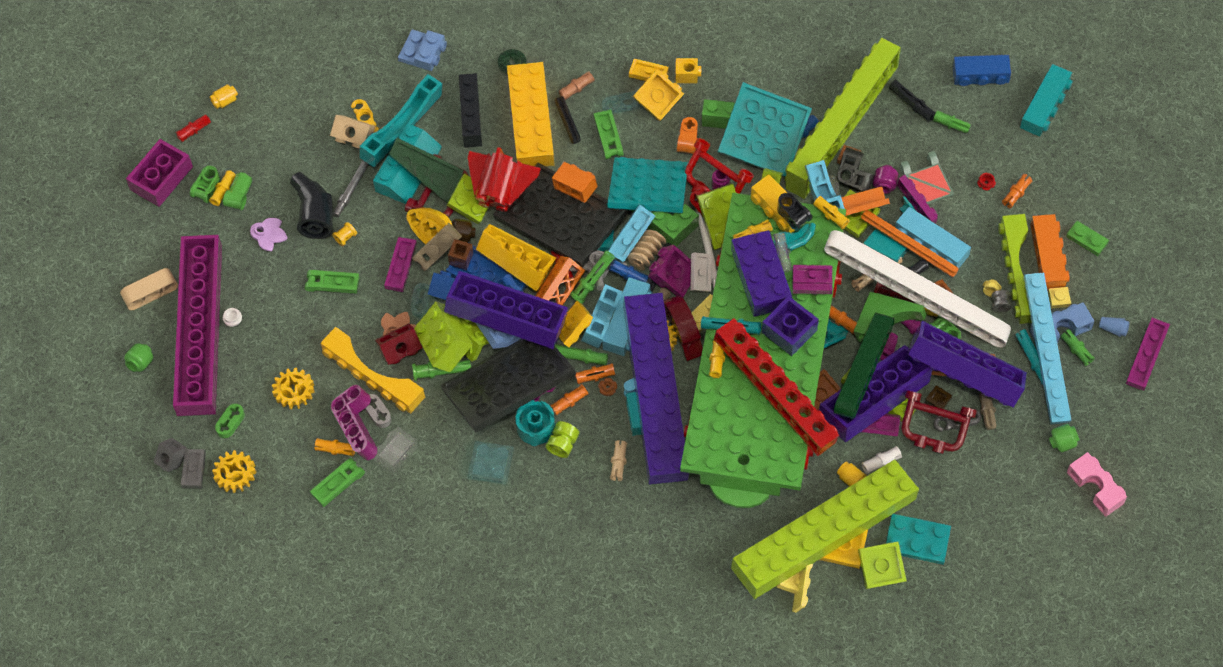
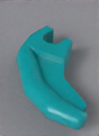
M807 223L796 233L779 232L778 238L783 241L778 242L774 240L775 248L783 251H792L807 244L815 233L816 225L814 223Z

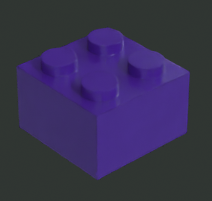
M788 296L762 322V333L789 355L793 356L818 330L819 319Z

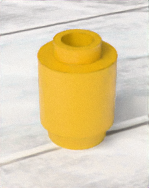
M227 84L214 91L213 95L209 96L214 107L218 109L236 101L238 93L234 86L230 87Z
M847 461L837 471L839 479L849 487L866 477L865 473Z

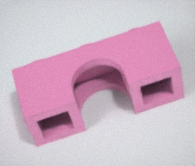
M1088 452L1069 465L1067 473L1079 487L1085 483H1095L1099 486L1101 491L1095 495L1093 503L1105 517L1125 503L1127 496L1124 489L1116 485L1110 473L1104 471L1099 461Z

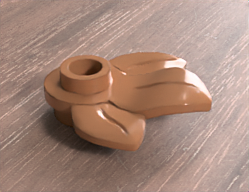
M403 312L396 317L385 313L381 319V326L384 329L383 336L408 323L410 324L408 312Z

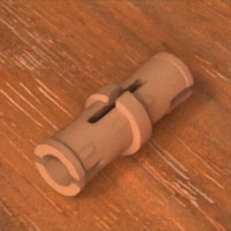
M588 71L581 77L571 80L570 84L558 92L566 100L573 94L580 93L585 86L594 82V77Z

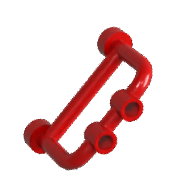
M697 138L694 143L696 149L685 169V174H687L686 180L693 186L691 191H695L701 185L706 186L705 183L696 180L692 176V171L701 157L737 183L735 191L740 194L745 184L751 183L754 177L753 173L746 169H741L736 174L707 153L710 144L706 140Z

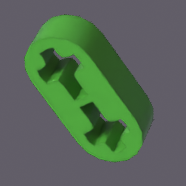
M240 404L229 405L216 423L215 430L220 438H229L244 419L245 413ZM238 410L239 415L235 414L233 416L231 412H236ZM227 426L228 430H223L222 432L221 427L225 428Z

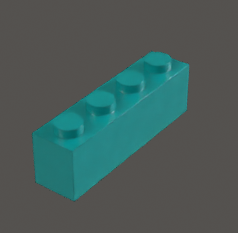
M1054 64L1051 65L1022 118L1021 129L1039 137L1043 131L1047 132L1051 123L1049 121L1050 118H1054L1058 111V103L1062 104L1065 99V90L1069 91L1072 86L1073 80H1071L1073 72Z

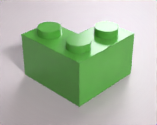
M686 204L683 206V213H675L673 216L668 212L651 211L655 217L647 229L657 231L666 239V243H671V245L677 247L699 226V214Z

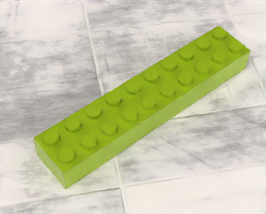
M881 38L878 43H874L870 55L864 57L860 69L854 71L852 80L845 84L842 94L836 96L832 108L826 110L822 122L819 121L815 126V132L807 137L805 146L802 149L799 148L795 155V160L787 165L785 170L787 172L785 177L786 190L803 199L807 197L811 190L805 166L824 160L826 168L829 166L898 68L901 47L884 38Z
M894 459L735 556L732 560L731 569L751 596L756 599L805 569L806 566L813 564L915 501L919 488Z

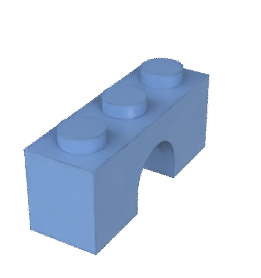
M1084 303L1072 304L1066 310L1052 313L1057 343L1060 337L1057 330L1059 327L1069 328L1075 336L1092 330L1094 319ZM1031 325L1030 333L1035 340L1033 326Z

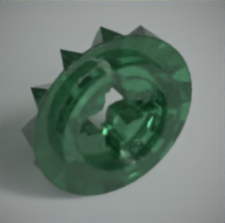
M509 49L499 55L498 67L501 72H505L508 75L507 66L511 65L509 64L510 58L515 62V65L526 64V57L521 51Z

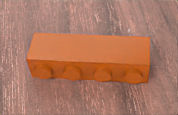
M1055 214L1032 216L1030 226L1039 273H1044L1047 290L1050 288L1066 287L1070 276L1069 271L1065 270L1066 255L1062 254L1063 239L1062 237L1059 238L1060 222L1056 221Z

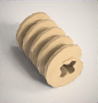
M646 230L628 255L629 263L644 271V266L649 267L651 265L650 261L655 259L653 255H658V250L662 248L661 244L666 243V239L657 231Z

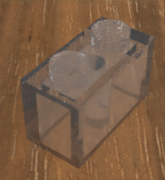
M397 427L387 435L386 441L382 445L377 446V454L374 457V461L381 468L394 475L417 449V441L410 434Z

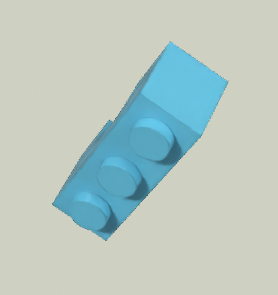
M605 284L592 313L593 319L581 339L582 342L596 348L600 347L622 291Z

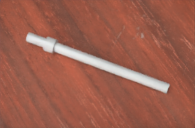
M695 208L696 213L699 214V227L705 253L712 254L711 283L714 288L718 271L704 218Z

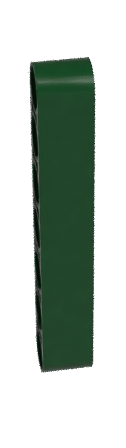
M875 312L836 401L835 414L852 419L855 418L893 329L894 317Z

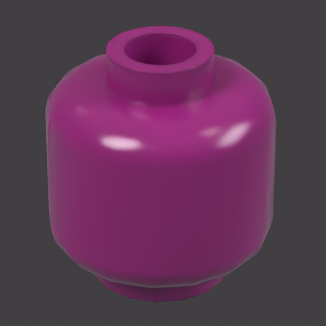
M890 165L877 168L874 174L873 186L875 188L882 186L884 194L894 191L897 187L899 176L897 170Z

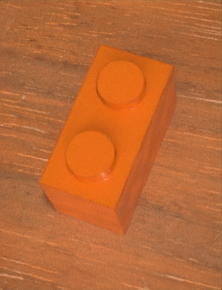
M566 162L560 166L552 177L556 190L586 203L597 188L595 176L591 172H585L576 165H570Z

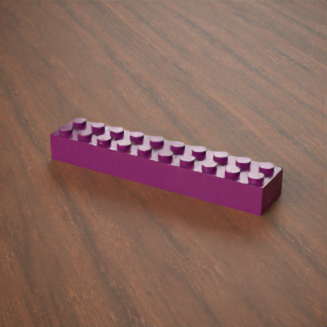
M219 235L181 236L173 407L177 416L216 414L222 244Z

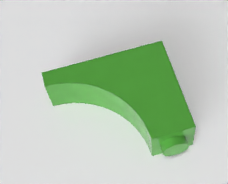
M870 292L854 333L857 340L862 343L875 312L894 317V324L905 320L924 321L927 313L923 305Z

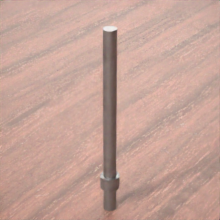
M362 160L344 194H341L337 200L338 204L332 213L334 217L338 218L344 207H347L349 204L350 196L369 165Z

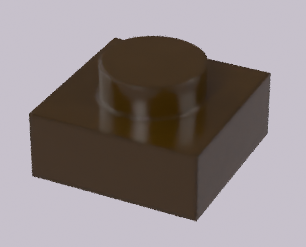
M936 385L925 399V403L944 409L953 395Z

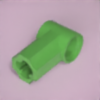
M242 172L236 174L230 190H227L224 194L223 205L243 210L247 200L246 194L252 183V177Z

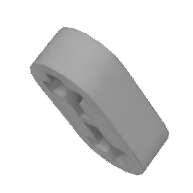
M369 394L371 401L375 402L376 409L372 405H368L365 411L377 427L385 428L391 423L390 412L377 395ZM378 413H380L383 417H385L386 420H385V421H382L381 419L379 420Z

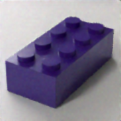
M769 230L732 239L731 252L753 317L771 313L788 296L792 298Z

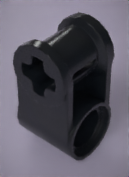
M783 193L779 196L777 212L793 230L798 231L801 225L813 219L810 211L794 195Z

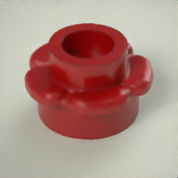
M983 173L979 177L977 184L983 190L988 191L995 187L996 182L992 174Z

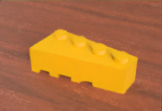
M491 224L483 231L476 248L477 251L535 291L541 287L556 260V257Z

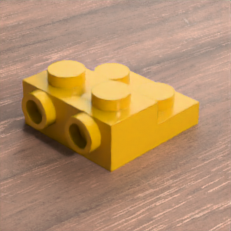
M657 69L633 95V98L658 121H661L684 93L677 83H672L668 79L669 77L664 71Z

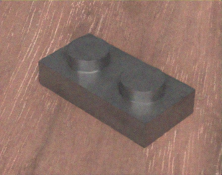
M186 449L181 479L182 488L202 489L206 457L205 450Z

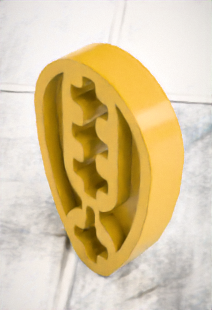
M416 208L409 210L407 213V221L411 229L425 244L448 223L452 225L450 219L445 214L432 208Z

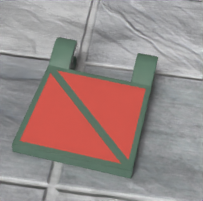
M934 151L928 153L927 161L931 166L912 172L908 161L901 162L900 170L902 174L914 182L916 190L919 194L922 193L925 196L927 204L954 195Z

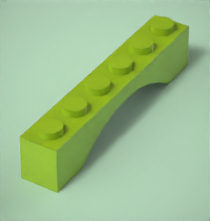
M1025 214L1003 216L1001 223L998 224V231L1000 235H1003L1001 246L1002 251H1006L1004 262L1005 267H1009L1010 272L1008 273V283L1012 284L1013 288L1011 289V299L1016 304L1014 306L1015 318L1018 317L1019 324L1032 323L1024 276L1019 263V251L1028 233Z

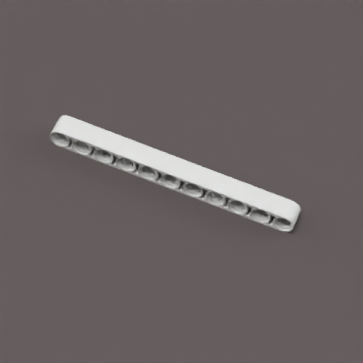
M837 230L830 232L824 247V251L830 256L917 304L923 305L926 309L993 346H1006L1011 332V327L1007 323L843 232Z

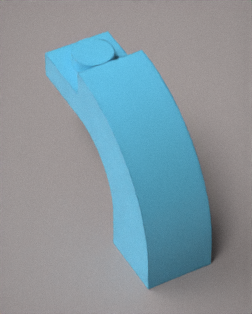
M824 160L806 165L805 169L814 201L819 196H822L832 206L835 205L837 208L845 209L841 195H836L833 190Z

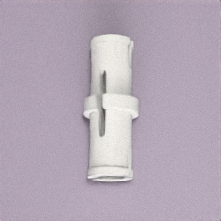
M895 446L884 453H877L875 457L862 462L861 465L865 473L869 474L894 459L902 458L899 448Z

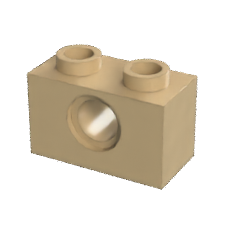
M336 115L330 136L336 137L335 141L346 144V141L351 142L353 147L360 149V145L374 132L375 125L343 115ZM351 128H354L355 135L353 137H351L349 134Z

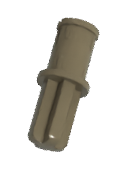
M981 393L979 394L981 402L980 413L984 417L985 427L987 430L995 429L996 420L994 413L996 408L993 407L992 397H987Z

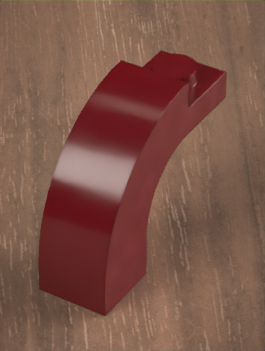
M680 295L664 300L666 318L672 323L677 333L685 360L688 361L702 356L701 336L685 300Z

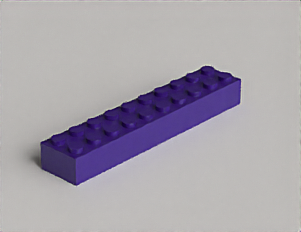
M663 293L624 296L623 309L648 483L650 485L688 481L689 473L680 471L685 439Z

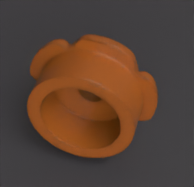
M605 378L604 381L599 382L600 393L604 396H612L616 392L617 383L611 378Z

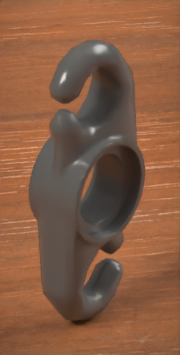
M960 410L953 411L955 413L960 414ZM978 410L976 419L970 420L969 427L977 425L981 421L982 416ZM938 416L933 423L936 430L940 432L944 429L939 426V421L946 422L945 430H960L961 424H955L951 419Z

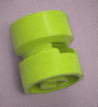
M558 421L552 431L553 435L549 437L545 447L553 455L567 458L573 448L572 444L576 442L580 432L575 426L567 422Z

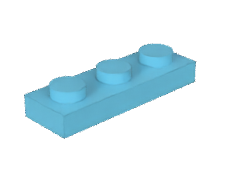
M639 205L608 251L615 258L624 262L655 215Z

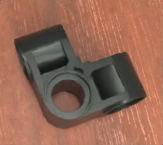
M846 147L837 173L839 181L861 191L870 190L875 175L858 170L864 153ZM846 170L851 172L849 180L842 179V173Z

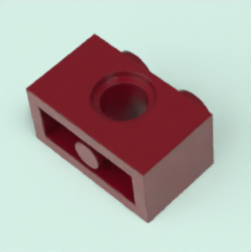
M409 323L375 340L384 361L388 365L396 364L402 358L412 356L422 349L415 329ZM403 342L402 347L396 349L397 344Z

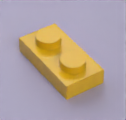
M634 59L629 71V77L646 81L657 69L668 74L669 67Z

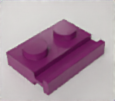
M793 265V294H832V266Z

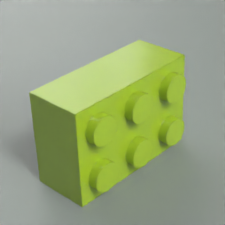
M435 301L414 329L432 366L451 372L473 344L459 318L445 313V304Z

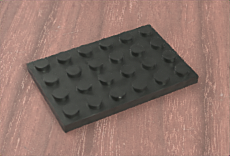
M537 163L535 167L541 168L537 179L515 200L510 208L507 209V212L497 210L493 214L494 219L563 257L571 258L579 266L583 267L589 260L590 255L597 251L627 215L626 209L608 208V200L594 192L584 203L556 190L552 181V177L556 172Z
M520 339L443 383L441 388L476 433L576 375V371L556 347L551 349L525 339Z

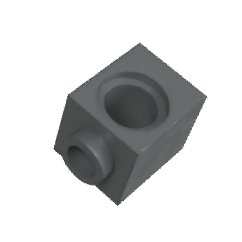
M173 438L159 443L154 463L167 472L177 469L181 466L187 447Z

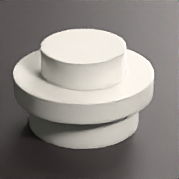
M229 308L223 314L224 323L230 327L238 325L242 320L241 312L235 308Z

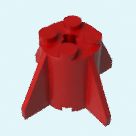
M497 147L496 153H492V156H490V153L485 155L469 151L467 157L474 197L479 201L478 204L485 208L493 206L502 212H507V209L510 208L515 200L537 179L541 168L522 164L519 160L517 163L513 162V157L504 155L499 147Z

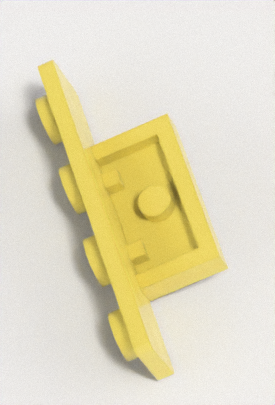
M813 564L806 566L805 569L777 585L779 589L794 593L792 612L797 613L808 602L806 594L810 585L809 573Z

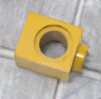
M676 58V83H698V77H701V66H698V58Z

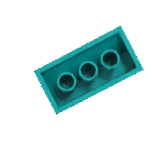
M408 123L399 136V139L432 155H438L442 148L425 130ZM389 155L373 180L375 192L404 204L407 203L409 198L414 196L421 184L417 178Z

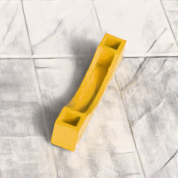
M337 327L321 342L322 353L328 359L333 358L337 361L336 363L344 370L347 368L356 379L364 380L371 390H378L385 400H392L396 403L395 405L399 410L403 412L406 410L411 414L425 398L424 389L412 380L386 377L364 365L355 354L350 337Z

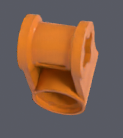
M687 117L682 120L677 152L694 153L696 149L694 143L697 140L698 128L696 119Z

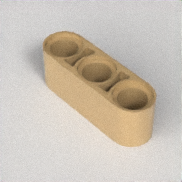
M164 268L124 287L120 294L128 309L135 310L176 290L178 283L170 269Z

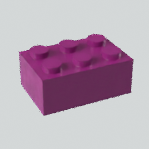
M159 139L128 175L126 181L132 192L160 207L193 168L188 154Z

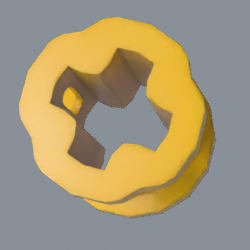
M346 222L344 227L338 232H334L332 236L338 244L344 246L348 239L357 235V231L350 223Z

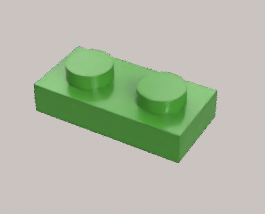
M1076 221L1066 235L1068 239L1096 256L1100 255L1109 242L1107 238L1079 221Z

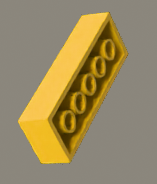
M543 62L508 65L507 71L517 161L519 160L522 164L534 167L537 163L544 166H555Z

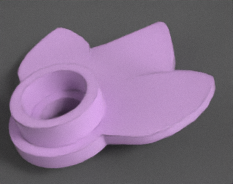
M267 218L262 223H255L251 226L250 234L252 238L258 241L259 246L264 250L272 251L274 243L287 240L286 233L279 228L282 221L277 218Z

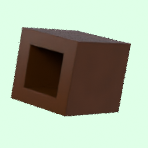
M454 239L448 254L449 265L467 270L473 256V246L470 243Z

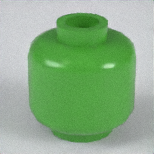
M134 344L124 356L125 365L133 372L144 371L153 361L151 348L145 344Z
M1069 424L1052 429V437L1049 438L1053 449L1057 448L1061 453L1077 447V441H1080L1075 427H1071Z

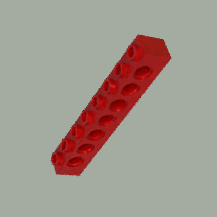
M733 318L716 330L713 340L817 456L836 443L839 434L835 426L825 420L823 413L820 410H816L811 404V400L798 390L797 384L792 380L790 381L785 375L784 370L772 361L770 354L763 351L758 341L746 332L742 323H738ZM734 340H739L742 344H737ZM747 355H753L755 358H749ZM760 369H765L768 373H763ZM773 384H779L781 388H777ZM786 398H791L794 402H789ZM799 413H805L808 417H802ZM813 428H818L821 432H816Z

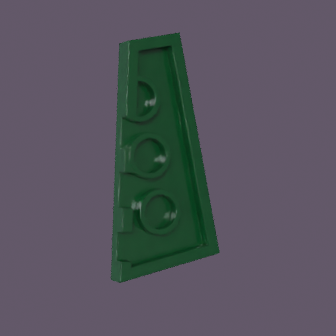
M396 138L389 153L392 159L445 203H448L464 172L463 169L399 138Z

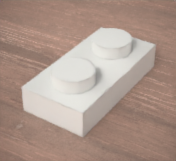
M695 252L691 254V291L711 292L712 254Z

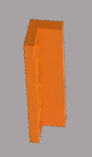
M882 186L841 197L846 209V216L890 204L889 198L885 199Z
M560 256L535 296L548 301L555 298L557 304L563 305L585 270L571 258ZM571 266L578 270L574 278H569L568 271ZM565 282L566 290L564 293L559 294L558 286L560 283Z

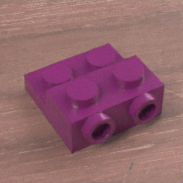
M675 245L662 247L658 252L659 259L652 263L649 268L651 271L649 277L661 288L667 287L676 296L680 295L683 298L691 285V259Z

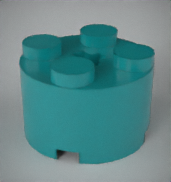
M531 400L519 407L516 412L517 433L524 442L531 446H537L546 443L549 437L553 435L552 431L555 427L554 412L546 402Z

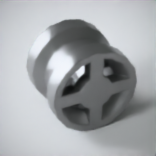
M998 290L992 293L991 296L994 301L992 308L994 311L1007 312L1012 308V303L1009 301L1011 299L1009 291Z

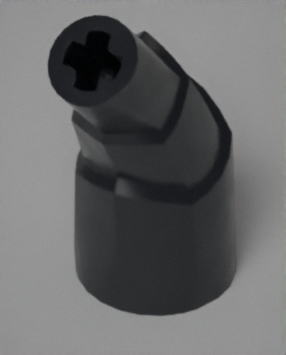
M297 172L290 180V184L298 192L301 200L297 230L307 238H327L331 235L333 226L331 194L327 193L317 181L311 180L302 172Z

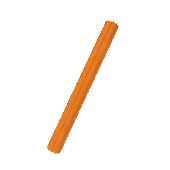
M865 210L862 213L861 219L949 276L954 277L959 269L952 263L869 210Z

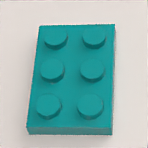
M892 514L886 544L899 542L901 556L944 565L951 526Z

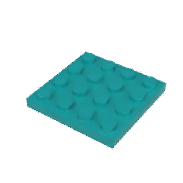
M743 82L717 152L763 170L767 168L783 173L782 177H786V167L789 162L794 160L812 108Z
M615 157L608 196V208L636 210L641 205L648 211L683 213L687 181L685 169L688 162Z

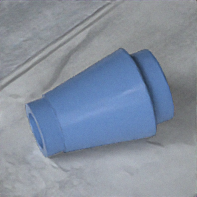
M1102 317L1099 328L1121 337V335H1127L1130 322L1126 321L1125 318Z

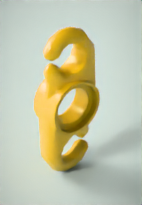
M357 99L352 102L351 108L354 109L353 112L356 114L357 120L375 125L373 133L377 132L379 128L376 127L377 124L374 121L373 113L366 101ZM357 104L363 105L361 109H354ZM365 114L370 116L366 121L360 119Z

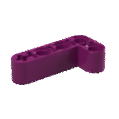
M353 385L332 401L331 410L352 449L363 459L371 460L377 454V447L358 414L370 404L371 397L359 385Z

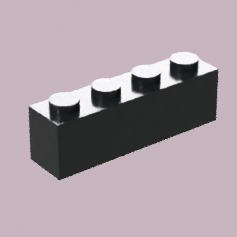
M477 73L459 75L464 148L482 146Z

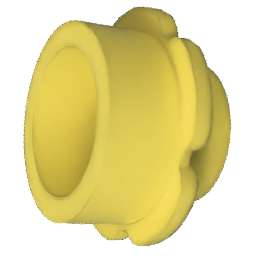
M991 279L983 283V292L989 297H992L993 292L1001 290V285L996 280Z

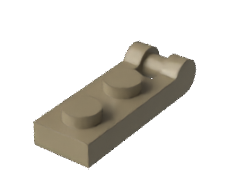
M448 223L412 259L414 262L417 261L425 272L452 246L454 239L459 240L462 235ZM425 253L430 257L428 261L423 257Z

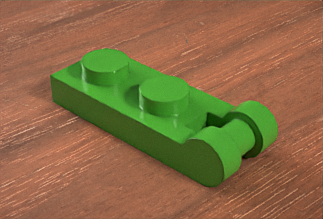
M612 110L593 113L605 159H610L611 156L618 155V157L624 156ZM615 145L616 148L609 149V146Z
M308 270V282L305 283L304 289L310 292L329 291L357 294L360 276L359 273Z
M349 458L314 487L310 494L324 508L354 481L360 479L365 474V471L361 467H357L356 462ZM349 470L352 472L350 475L346 473Z

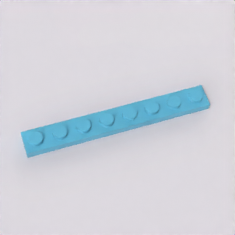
M1044 273L1025 274L1024 282L1050 424L1068 423L1071 421L1045 275Z

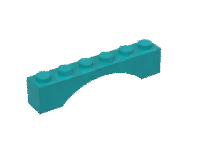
M427 74L416 86L412 95L397 115L382 129L372 133L360 145V158L372 167H375L391 150L396 138H399L407 123L414 126L442 96L443 83Z

